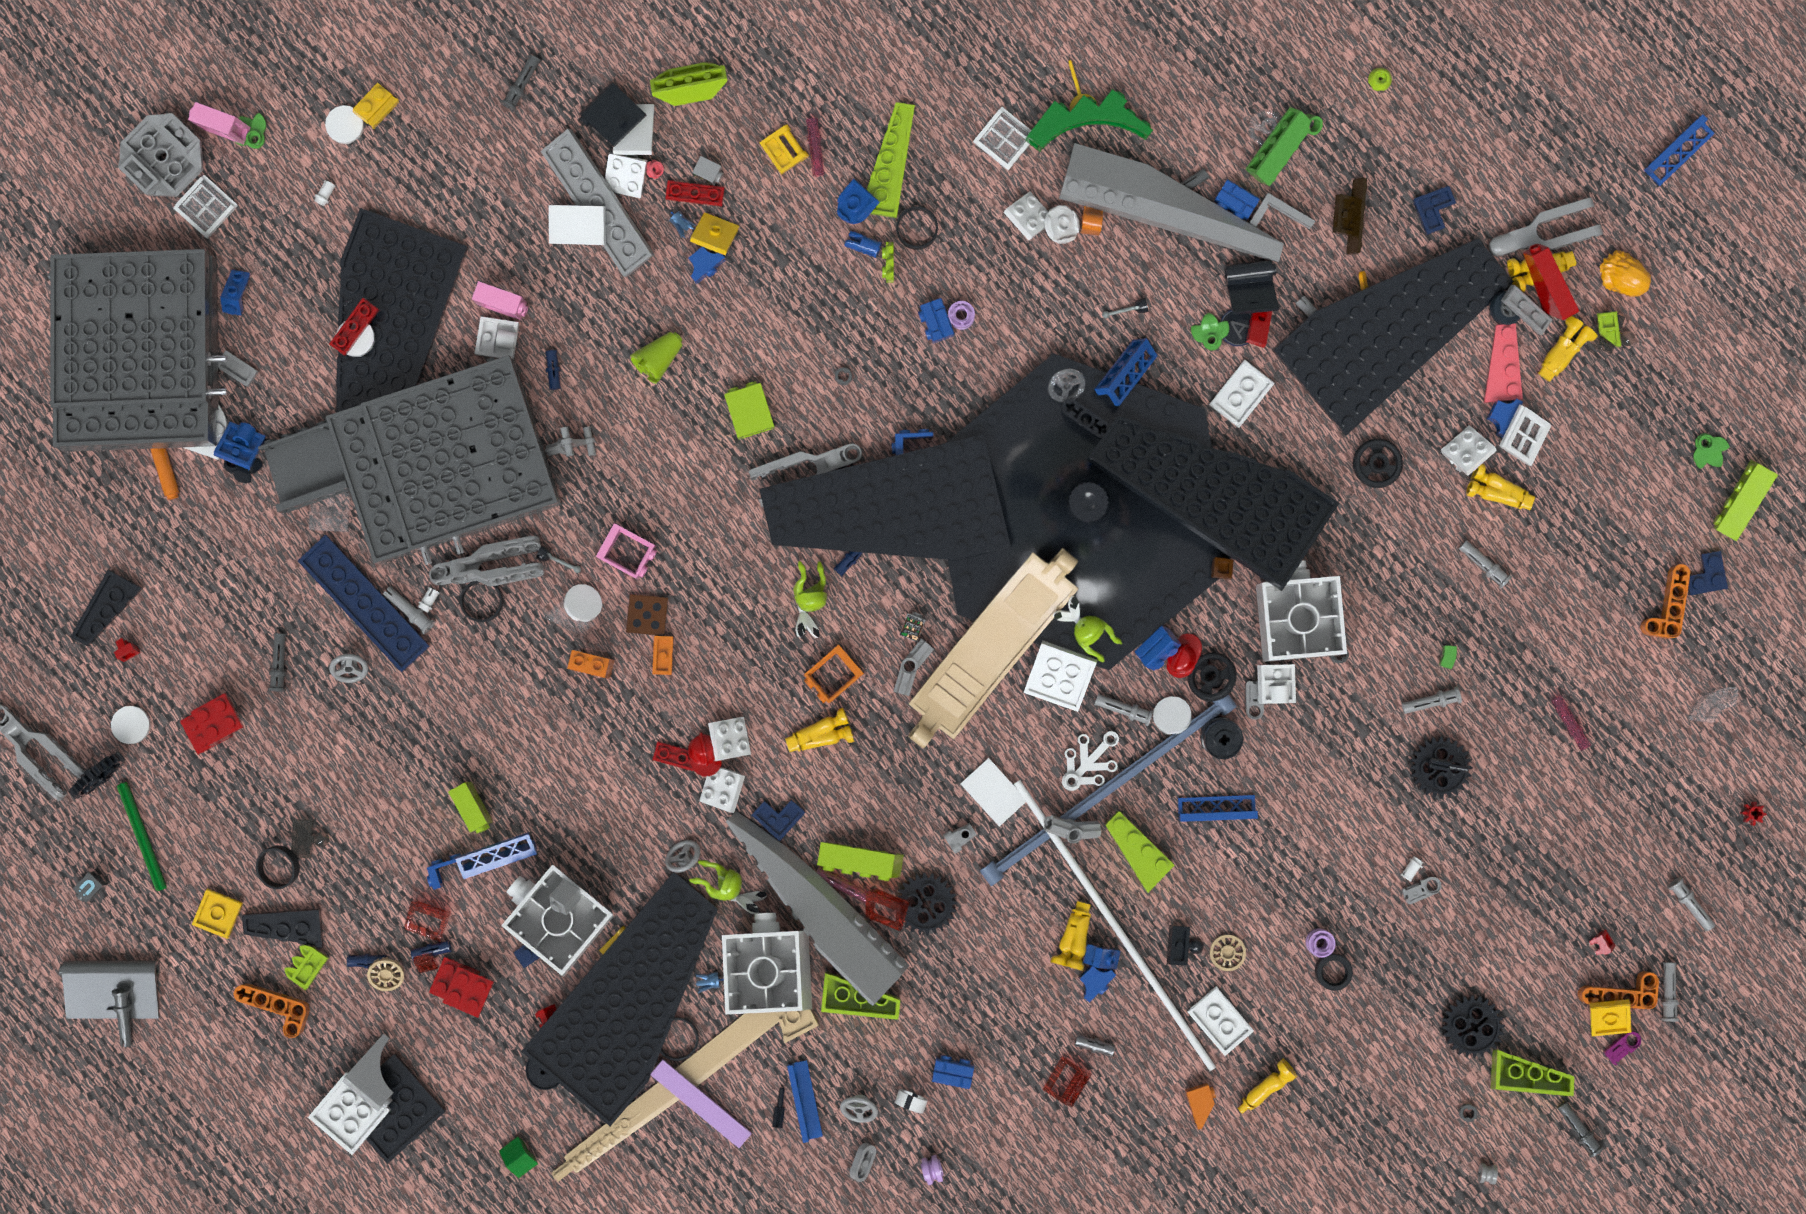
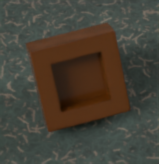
M1213 558L1211 577L1231 580L1234 560Z

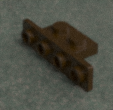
M1365 177L1353 180L1351 196L1338 194L1335 197L1332 233L1348 236L1347 255L1358 254L1362 248L1367 178Z

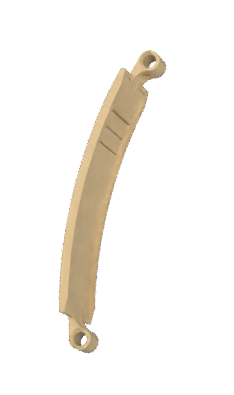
M1063 548L1049 563L1045 562L1034 552L1027 558L909 702L911 707L922 714V718L908 735L911 740L920 747L925 748L937 729H941L952 739L959 734L1009 670L1053 620V613L1061 610L1067 604L1070 597L1078 591L1079 588L1065 577L1077 564L1078 560Z

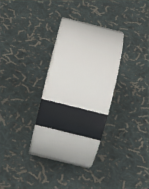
M899 1089L895 1099L897 1105L917 1113H923L928 1102L926 1098L904 1089Z

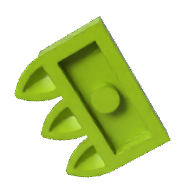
M886 242V247H882V259H886V266H882V278H886V283H894V243Z
M302 945L299 948L305 958L299 956L292 957L293 964L297 969L287 967L284 970L286 976L291 981L307 990L329 957L315 947Z

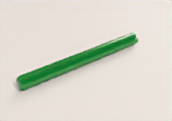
M127 782L118 784V792L155 890H164L167 886Z

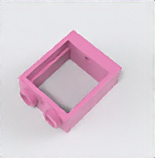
M195 102L189 112L188 120L201 129L244 145L246 135L251 127L235 116Z
M478 281L472 300L477 305L521 320L522 316H526L528 306H526L527 302L523 297Z
M614 523L596 557L638 580L639 577H644L648 569L646 564L649 560L652 561L657 551L654 544ZM620 533L649 547L636 572L607 558Z

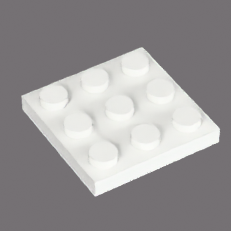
M1042 640L1024 693L1078 712L1097 659Z
M346 1072L308 1118L353 1155L390 1112L391 1108L387 1107L384 1109L382 1107L377 1112L342 1082L349 1073Z

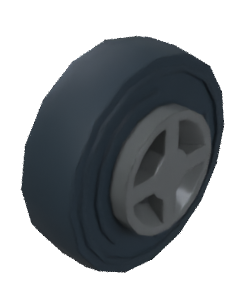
M1502 291L1492 298L1489 308L1490 314L1497 323L1511 325L1520 320V317L1501 301L1507 292Z

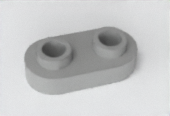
M863 1143L857 1150L850 1168V1177L857 1182L864 1181L869 1175L876 1156V1148L873 1145Z

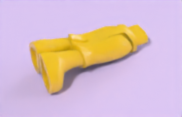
M1573 316L1565 319L1567 325L1565 332L1562 336H1559L1557 343L1547 353L1541 364L1542 368L1538 374L1548 382L1554 376L1557 377L1568 366L1574 355L1580 352V348L1587 341H1594L1598 337L1590 327L1584 326L1576 340L1572 342V337L1583 326V322Z

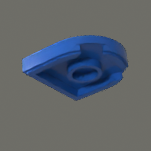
M853 178L837 199V214L846 223L858 224L870 215L880 201Z

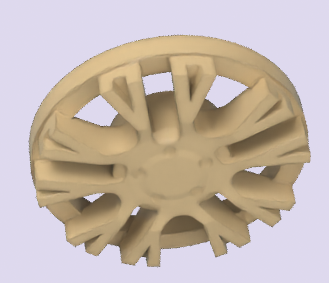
M1222 935L1213 941L1210 947V958L1217 968L1223 971H1233L1238 969L1245 961L1246 948L1243 942L1236 936ZM1225 938H1232L1229 945L1226 944ZM1219 940H1222L1224 943L1223 947L1218 942ZM1235 940L1238 941V943L1233 948L1232 944L1235 942ZM1215 944L1220 947V951H1213ZM1241 946L1243 952L1237 953L1235 949ZM1220 953L1219 957H1213L1214 954ZM1235 955L1242 956V959L1235 958ZM1220 958L1223 959L1221 966L1216 963ZM1232 959H1235L1238 962V964L1234 967L1231 964ZM1226 961H1229L1228 968H1225Z
M382 957L380 960L378 958L369 966L367 972L368 981L378 990L392 991L398 988L404 980L403 966L397 960H391L388 957ZM378 978L379 980L374 982L372 979ZM392 982L393 986L388 987L387 983Z

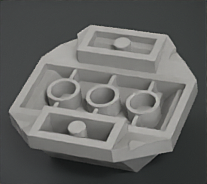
M173 113L147 115L121 141L118 168L147 196L177 197L204 170L202 142ZM166 153V159L160 161L161 154Z

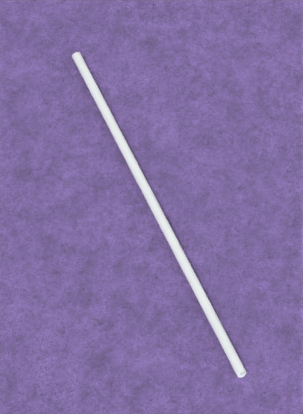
M1021 780L1014 783L1015 787L1044 828L1045 815ZM1048 833L1209 1071L1215 1069V1064L1060 837Z

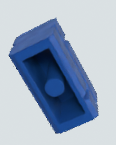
M1227 179L1214 202L1237 217L1247 221L1260 198Z
M942 298L920 306L921 311L918 312L921 323L925 322L927 329L924 330L927 340H932L934 344L955 335Z
M1161 625L1135 650V653L1145 667L1155 671L1164 665V661L1168 657L1178 652L1181 643L1169 628Z
M941 1055L940 1058L936 1057L932 1082L970 1089L974 1064H971V1060L962 1058L959 1061H954L948 1055Z

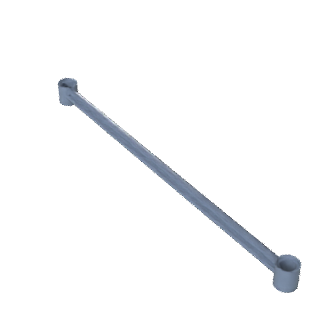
M1230 695L1221 700L1213 701L1214 704L1191 720L1186 730L1169 736L1059 818L1076 820L1204 726L1210 719L1215 718L1220 713L1223 716L1237 707L1236 703ZM1042 829L996 864L994 861H991L989 865L979 870L988 884L993 886L1004 877L1003 872L1050 839V836Z

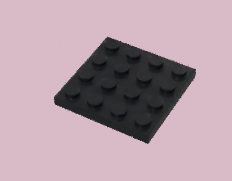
M396 1053L380 1066L382 1077L386 1085L393 1092L391 1096L392 1102L388 1105L391 1110L366 1139L387 1164L446 1112L445 1108Z

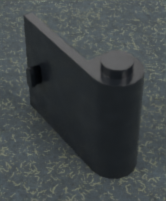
M611 82L579 113L581 116L579 120L586 127L590 125L615 147L647 115Z
M1271 260L1225 265V281L1233 315L1279 311L1273 284V275H1276V265L1272 264Z

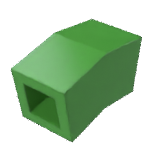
M1443 646L1442 658L1439 662L1440 666L1449 670L1452 669L1456 660L1457 646Z

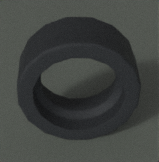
M1335 953L1320 958L1314 970L1318 983L1332 991L1342 990L1347 987L1353 976V969L1349 960ZM1335 960L1343 965L1345 975L1340 982L1329 983L1324 979L1322 970L1327 962Z

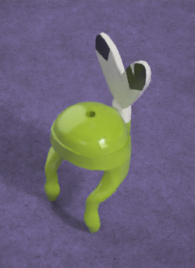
M799 561L798 568L801 572V579L793 587L794 598L800 613L796 624V634L798 637H802L807 628L812 636L818 638L820 636L819 629L806 612L820 610L826 605L827 593L823 592L826 585L824 567L818 561L817 570L820 575V581L803 591V585L806 581V568Z
M1071 596L1068 602L1069 611H1056L1053 613V617L1058 621H1074L1076 623L1074 635L1078 644L1087 654L1097 657V660L1100 662H1105L1104 656L1090 648L1089 645L1099 639L1104 629L1114 643L1122 644L1121 639L1115 636L1112 627L1096 616L1081 618L1078 599L1075 596Z
M707 860L698 861L704 867L716 869L719 890L701 878L689 879L691 883L704 885L707 893L712 898L723 901H735L751 914L759 913L757 905L753 902L765 899L767 897L765 892L755 891L739 895L742 887V878L739 873L732 869L728 871L718 863Z

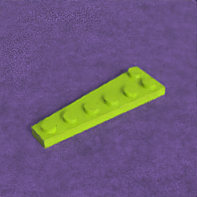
M898 102L895 104L867 191L880 201L870 213L872 215L897 218L915 105Z

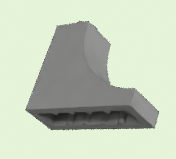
M385 1034L377 1040L342 1081L377 1112L382 1107L384 1109L388 1107L392 1102L391 1096L393 1094L386 1085L380 1070L381 1053L389 1041Z

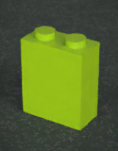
M756 381L746 384L745 388H731L727 390L728 393L724 394L739 440L775 429L761 383L757 384Z
M465 782L448 791L470 833L476 831L478 834L490 828L489 824L493 821L472 782Z

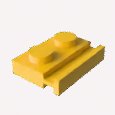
M377 83L352 111L375 129L396 107L399 100Z

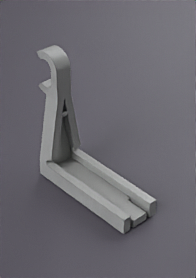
M1268 193L1249 224L1256 227L1269 207L1268 205L1308 229L1313 226L1315 221Z

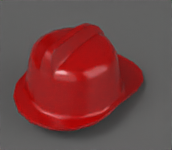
M1182 634L1178 638L1181 643L1178 652L1167 658V670L1174 677L1184 678L1190 675L1201 655L1202 643L1193 634Z
M701 732L691 740L688 751L693 770L698 775L709 777L719 771L722 760L715 761L711 736Z

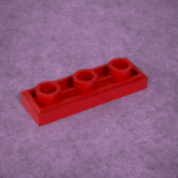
M668 180L665 199L722 207L725 188ZM696 190L698 194L693 196L691 195L692 191Z
M362 298L329 345L346 356L376 316L379 309ZM356 324V328L352 330L351 326Z
M1272 311L1251 313L1247 343L1262 348L1266 346Z
M657 741L652 760L694 771L687 749ZM680 755L686 756L684 762L679 760Z

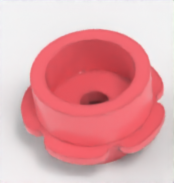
M657 160L647 163L646 173L650 178L657 179L663 174L664 167L662 163Z

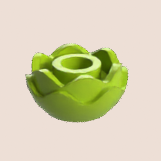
M1375 68L1370 72L1368 83L1375 91H1385L1392 83L1391 73L1385 68Z

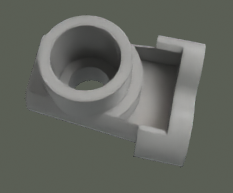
M970 823L953 832L949 830L943 834L955 854L961 851V847L977 835ZM963 831L969 832V836L967 838L962 837L961 834Z

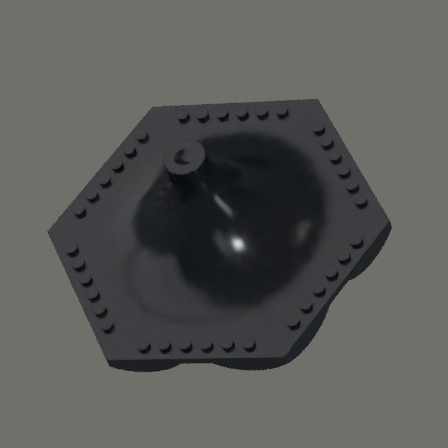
M1053 353L946 442L949 443L984 434L1011 545L1009 548L955 561L948 560L957 615L975 621L1033 552L1049 563L1063 548L1078 560L1075 567L1065 577L1079 588L1073 596L1078 599L1080 617L1096 616L1112 627L1115 636L1122 641V644L1114 643L1104 629L1099 639L1089 645L1090 648L1104 656L1105 662L1097 660L1096 667L1109 671L1149 638L1161 625L1163 626L1219 579L1211 577L1213 558L1231 559V557L1088 462L1089 455L1101 439L1096 438L1064 416L1061 407L1067 399H1074L1109 423L1110 426L1117 416L1140 422L1143 426L1168 434H1178L1199 441V444L1212 447L1204 408L1139 384L1133 387L1120 406H1115L1108 394L1098 395L1094 390L1107 374L1106 372ZM1125 380V385H1128L1129 381ZM1117 387L1114 391L1117 397L1120 395V387ZM1071 404L1070 406L1066 405V411L1068 413H1070V411L1075 412L1076 416H1074V418L1076 419L1078 418L1079 413L1083 411L1081 409H1079L1078 412L1073 409V404ZM1084 414L1081 416L1083 424L1091 423L1092 418L1090 415ZM1095 420L1093 426L1090 427V429H1092V430H1093L1094 426H1095L1096 428H1098V429H1099L1098 434H1100V435H1101L1102 433H1106V431H1105L1106 427H1105V426H1102V427L1100 428V427H1098V426L1096 425L1097 422H1098L1097 420ZM1068 602L1061 610L1069 611ZM1053 618L1033 642L1041 645L1043 640L1097 659V657L1087 654L1078 644L1074 635L1076 625L1074 621H1058Z

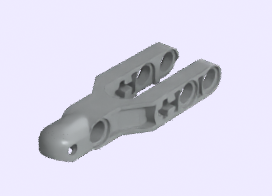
M1592 197L1540 212L1529 226L1493 238L1488 245L1490 253L1493 256L1500 257L1513 253L1518 249L1529 248L1534 244L1547 246L1552 251L1572 245L1576 241L1581 242L1591 239L1590 237L1602 235L1601 225L1592 226L1547 241L1540 239L1536 232L1537 226L1559 219L1570 213L1576 214L1586 208L1595 207Z
M848 444L817 456L800 451L749 470L748 473L750 474L751 481L757 480L759 476L765 477L773 474L778 469L781 471L800 463L811 461L816 465V475L834 471L837 468L842 469L858 462L862 457V451L856 444ZM851 449H855L858 452V457L854 460L849 459L847 456L848 451ZM758 498L760 506L763 507L762 499Z
M527 536L482 545L470 557L434 565L429 572L430 580L435 585L463 584L478 581L491 587L540 577L544 574V567L541 563H522L521 566L479 571V567L483 562L538 551L541 547L540 538L537 536Z
M0 705V709H3L5 712L4 719L0 720V731L15 746L17 762L53 798L61 801L67 795L66 790L63 791L60 788L61 786L52 777L50 778L47 772L26 752L28 742L35 738L52 756H56L64 764L63 767L65 769H69L78 778H81L80 776L86 770H83L81 765L72 756L67 755L68 752L50 734L33 732L25 723L22 724L19 721L20 718L14 715L6 706Z

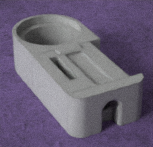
M1248 681L1245 683V712L1247 717L1252 720L1260 719L1264 713V704H1258V681ZM1253 705L1258 706L1260 709V713L1256 717L1251 716L1249 713V709Z
M1427 877L1420 880V884L1416 883L1402 888L1401 891L1406 903L1413 904L1437 894L1441 890L1440 880L1436 877ZM1429 880H1435L1437 883V888L1434 891L1427 889V882Z

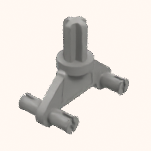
M568 427L560 428L562 438H559L556 443L547 445L545 452L548 456L561 453L563 455L566 454V457L574 455L573 447L587 445L588 456L596 455L593 444L596 442L595 438H592L591 427L582 428L585 439L570 438Z

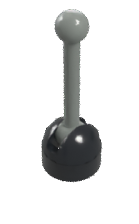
M1146 298L1136 300L1134 306L1111 312L1104 311L1102 316L1107 319L1111 315L1135 310L1137 313H1147L1149 311Z
M541 545L536 556L537 560L545 562L551 559L573 569L575 573L581 571L580 566L571 565L552 556L551 550Z

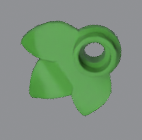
M260 113L256 114L253 120L239 116L238 119L251 128L246 135L244 145L237 144L241 146L248 145L253 149L261 148L265 143L264 132L267 127L264 117ZM258 136V142L254 143V137Z
M1207 313L1203 317L1201 325L1191 326V333L1197 342L1203 343L1206 349L1214 351L1220 348L1222 339L1228 335L1229 323L1228 321L1218 323L1213 314ZM1215 338V342L1210 344L1209 339Z
M1707 433L1700 434L1695 439L1694 462L1699 469L1703 468L1707 463L1714 467H1721L1723 464L1722 451L1727 450L1730 446L1721 437H1712ZM1703 439L1707 441L1706 447L1701 443Z

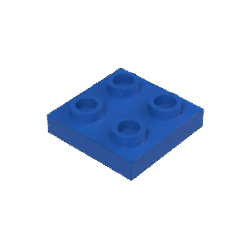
M229 422L214 450V456L250 470L260 451L258 447L264 444L266 436L257 433L255 428L248 423L237 425Z

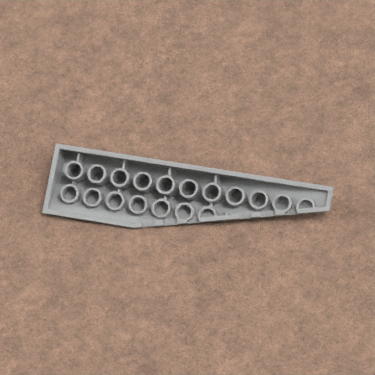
M1074 143L1059 199L1279 262L1284 243L1148 164Z
M736 811L726 821L730 829L740 842L746 844V851L750 856L753 855L756 858L760 871L766 872L769 877L767 879L783 903L791 907L795 920L799 919L805 927L803 929L807 936L811 935L815 941L813 944L815 948L873 1006L910 965L811 867L762 828Z

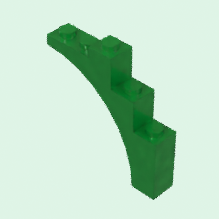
M1112 89L1100 106L1096 105L1097 103L1093 98L1086 97L1085 95L1082 96L1071 112L1068 111V108L1063 103L1054 101L1027 135L1025 141L1041 152L1059 135L1082 126L1109 125L1119 127L1136 134L1144 140H1147L1153 129H1151V125L1148 122L1138 119L1131 109L1124 108L1127 103L1126 97L1121 92Z

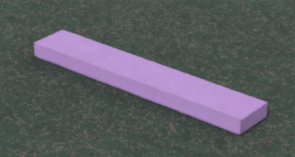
M664 1059L660 1061L650 1074L738 1148L752 1134L745 1126Z

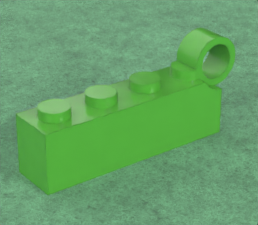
M1289 107L1245 170L1258 182L1270 186L1282 168L1287 164L1292 154L1298 149L1305 136L1308 134L1317 135L1322 130V119L1312 114L1305 115L1302 111ZM1312 120H1314V125H1313V127L1310 129V128H1309L1310 123H1311Z

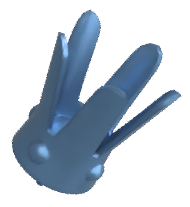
M681 211L675 214L671 212L673 216L669 221L676 227L680 237L686 238L684 230L687 231L689 228L695 230L692 225H696L686 219Z
M695 973L696 977L705 979L696 982L697 986H702L698 988L700 990L698 993L711 988H720L719 981L724 980V978H718V973Z

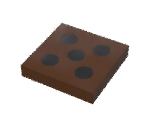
M630 594L626 633L665 636L668 598Z

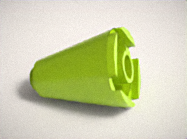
M668 332L630 355L632 357L630 360L641 374L644 372L646 375H649L647 380L657 384L681 349L682 338L676 332Z

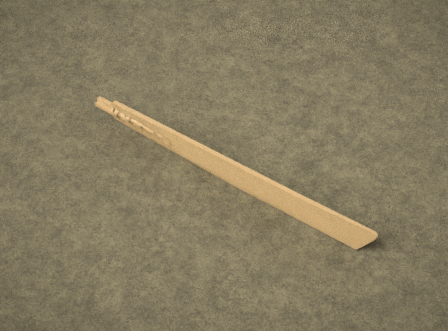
M778 1012L743 1014L675 1069L697 1087L779 1022ZM656 1083L627 1106L611 1127L604 1124L564 1157L566 1162L551 1172L554 1179L559 1182L573 1170L575 1173H578L680 1099L661 1083Z

